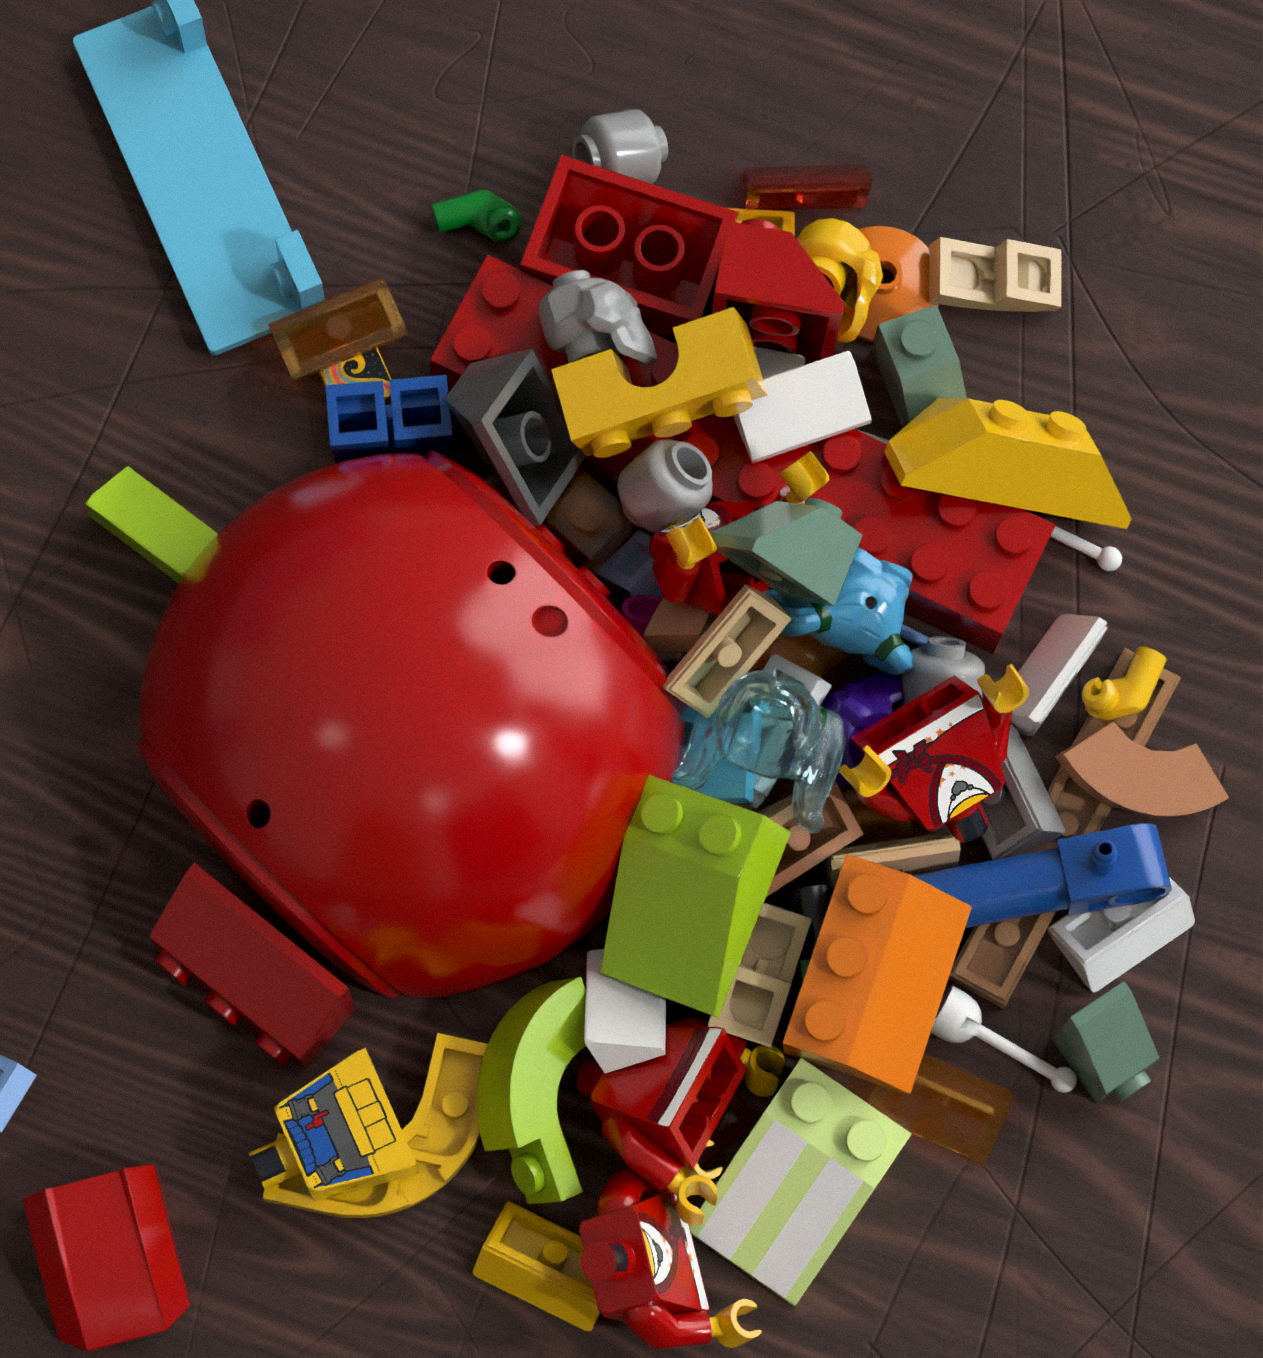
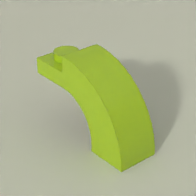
M581 976L547 982L523 996L510 1008L493 1032L480 1066L476 1101L479 1131L484 1150L509 1149L512 1157L511 1171L514 1181L525 1194L528 1204L562 1202L583 1192L557 1114V1093L562 1074L570 1060L586 1046L584 1040L586 990Z

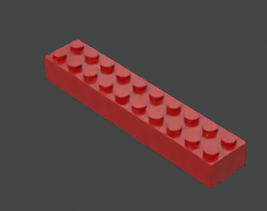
M487 255L430 359L431 376L447 375L449 393L470 363L532 348L558 395L551 369L568 364L567 356L550 349L545 340L537 312L540 300L553 289V286ZM649 332L658 358L657 362L649 366L640 365L636 359L619 352L620 359L627 365L632 385L653 387L667 380L674 372L678 363L679 349L677 344ZM714 413L691 421V428L678 435L661 438L652 434L631 441V447L621 454L606 458H597L592 454L585 458L619 475L652 442L662 439L683 441L698 448L710 463L713 490L709 503L724 501L771 504L782 487L788 486L780 473L811 451L827 472L829 481L809 497L829 502L843 512L841 520L863 535L858 548L865 550L878 560H885L902 566L912 573V582L909 588V595L905 601L904 612L991 654H994L1056 524L1024 509L901 486L884 452L887 444L856 429L752 464L733 416L718 417Z

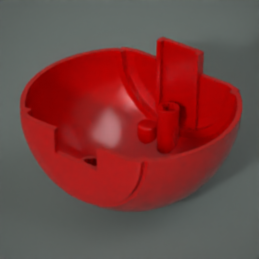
M430 451L425 457L417 453L378 454L342 461L292 480L247 507L212 539L196 557L175 588L160 618L147 656L140 696L139 728L143 736L137 741V746L155 781L169 800L215 851L313 947L350 978L382 997L393 1001L401 994L408 998L446 997L481 990L516 978L548 962L578 942L603 920L612 907L623 838L641 799L648 774L677 785L679 784L685 742V722L680 715L688 708L686 703L662 687L667 681L670 671L650 645L614 607L616 603L609 596L610 591L584 565L578 570L571 563V558L563 551L565 547L543 524L534 527L519 511L478 475L445 455ZM506 579H509L511 581L507 584L501 585V583ZM270 814L268 823L264 824V820Z

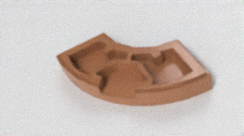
M1114 721L1105 723L1055 756L1068 775L1088 794L1112 808L1117 807L1134 814L1150 816V818L1179 817L1201 812L1229 798L1197 743L1175 751L1150 750L1130 740Z

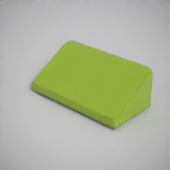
M129 466L93 493L84 503L89 517L178 584L196 557L218 534Z

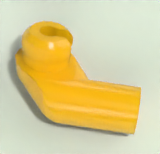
M1138 647L1125 677L1104 680V682H1101L1100 678L1096 677L1085 684L1082 691V701L1085 704L1086 711L1089 715L1104 721H1111L1143 711L1150 700L1167 661L1166 657L1151 648Z

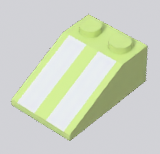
M801 1058L715 1185L717 1189L716 1205H711L705 1200L700 1208L704 1215L703 1223L699 1226L689 1225L691 1235L795 1307L912 1133Z

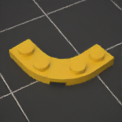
M437 1033L423 1097L412 1121L402 1129L417 1163L419 1173L407 1178L316 1201L313 1200L301 1173L268 1189H264L263 1200L330 1216L370 1218L402 1211L432 1196L444 1187L463 1167L480 1138L476 1101L480 1066L488 1044ZM278 1133L277 1140L285 1137V1134Z

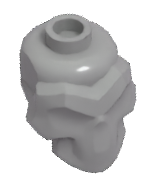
M585 270L568 272L553 280V289L542 297L537 306L538 316L548 346L554 352L566 354L568 363L612 349L618 356L620 352L623 355L636 359L643 366H649L658 361L653 339L642 321L637 302L629 292H626L616 283L602 278H590L589 272Z

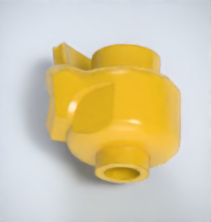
M834 218L818 219L804 227L797 240L844 301L843 315L836 342L848 343L855 340L860 333L868 316L870 300L881 284L883 273L878 253L871 249L864 235L850 223Z

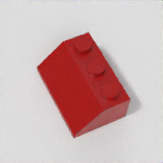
M561 155L522 258L520 270L552 286L553 280L557 277L578 270L588 271L590 278H602L616 283L635 299L637 307L640 309L642 321L649 332L677 343L673 327L708 316L714 300L727 222H737L739 212Z
M747 219L741 223L728 221L714 292L712 314L734 307L748 326L753 347L802 355L806 358L805 365L833 356L843 315L844 301L792 232L779 230L773 223L760 219Z
M195 862L183 876L149 935L153 945L160 952L154 959V962L162 970L183 986L190 978L200 984L210 993L204 1000V1003L231 1026L234 1027L241 1018L255 1029L260 1035L254 1041V1044L283 1068L292 1060L305 1070L355 1011L349 988Z

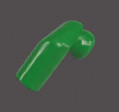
M478 190L431 204L439 233L469 225L494 241L508 242L519 234L522 226V217L519 211L512 204L488 190Z

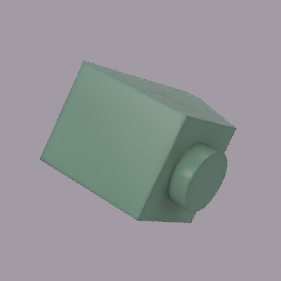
M937 304L878 324L871 351L902 428L937 398L967 399L960 361Z
M811 497L806 498L804 504L775 501L710 533L717 546L718 553L787 599L835 606L863 536L841 520L843 512L838 507L824 500Z
M1125 981L1071 1016L1052 1038V1041L1096 1104L1112 1093L1117 1101L1121 1103L1151 1082L1145 1071L1160 1058L1134 995Z

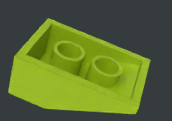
M648 774L641 799L623 838L600 973L719 1018L791 832L765 815Z

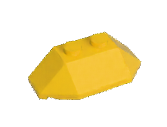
M937 398L888 441L884 450L901 486L1124 529L1128 528L1132 520L1099 450L1086 430L1085 424L1077 417L1065 412L1055 411L1047 415L1027 411L1018 404L1007 400H996L994 403H988L973 399Z

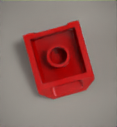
M154 1165L123 1168L115 1172L44 1189L22 1199L43 1285L60 1341L87 1352L166 1331L190 1306L160 1174Z

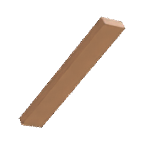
M1124 648L1108 680L1125 677L1135 654L1133 651ZM1163 668L1150 700L1143 711L1111 721L1099 720L1088 715L1073 744L1105 723L1114 721L1130 740L1145 746L1181 677ZM1061 766L1047 792L1066 832L1055 840L1023 854L1053 849L1056 847L1058 839L1099 832L1112 807L1088 794ZM1056 911L973 927L952 966L949 980L1004 1009Z

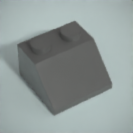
M531 348L470 363L445 399L451 408L455 421L463 429L480 459L485 474L490 477L498 493L536 527L542 524L586 458V455L571 441L560 399Z

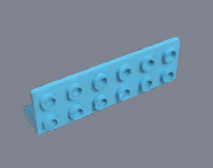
M154 0L152 1V6L76 35L73 38L75 50L210 354H221L327 311L322 281L298 229L292 231L207 45L202 17L195 1Z

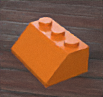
M846 854L783 1040L784 1053L910 1095L972 906L910 874Z

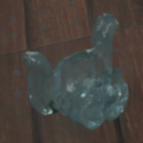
M763 670L747 672L727 688L718 702L719 707L709 718L698 713L690 735L687 751L680 767L672 772L671 783L697 791L705 785L719 760H725L739 769L769 779L788 778L795 780L792 800L795 820L806 831L812 834L819 833L826 824L822 815L823 806L835 782L846 746L843 721L839 714L818 706L810 691L799 682L780 680L774 677L772 673Z

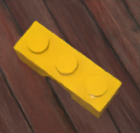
M732 307L673 327L679 349L678 363L674 372L667 380L653 387L632 385L627 365L612 349L551 369L571 441L586 456L594 454L597 458L611 457L627 451L631 447V441L652 434L661 438L678 435L691 428V421L714 413L718 417L737 415L750 409L753 406L752 400L767 396L748 326L737 310Z

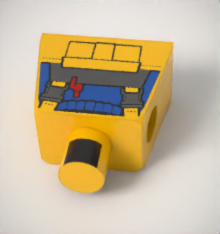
M366 1048L355 1052L278 1103L274 1110L285 1137L249 1152L264 1189H268L302 1173L314 1201L392 1182L419 1173L417 1163Z

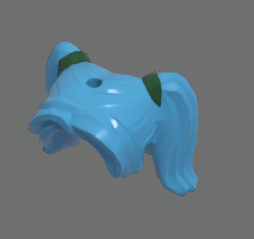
M857 548L835 606L787 599L775 590L763 592L773 598L792 618L780 633L781 635L795 637L810 633L822 644L835 647L846 653L860 654L865 663L892 675L909 673L912 670L914 656L900 637L904 620L905 601L909 595V588L912 582V573L908 569L885 560H878L865 550ZM872 596L874 604L872 607L866 608L865 600Z

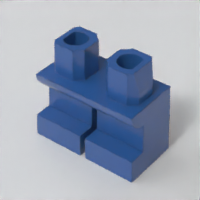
M447 375L389 380L391 405H385L383 380L325 386L330 446L335 463L378 454L417 453L425 457L430 451L443 454L451 459L452 426L450 406L445 399L448 395Z

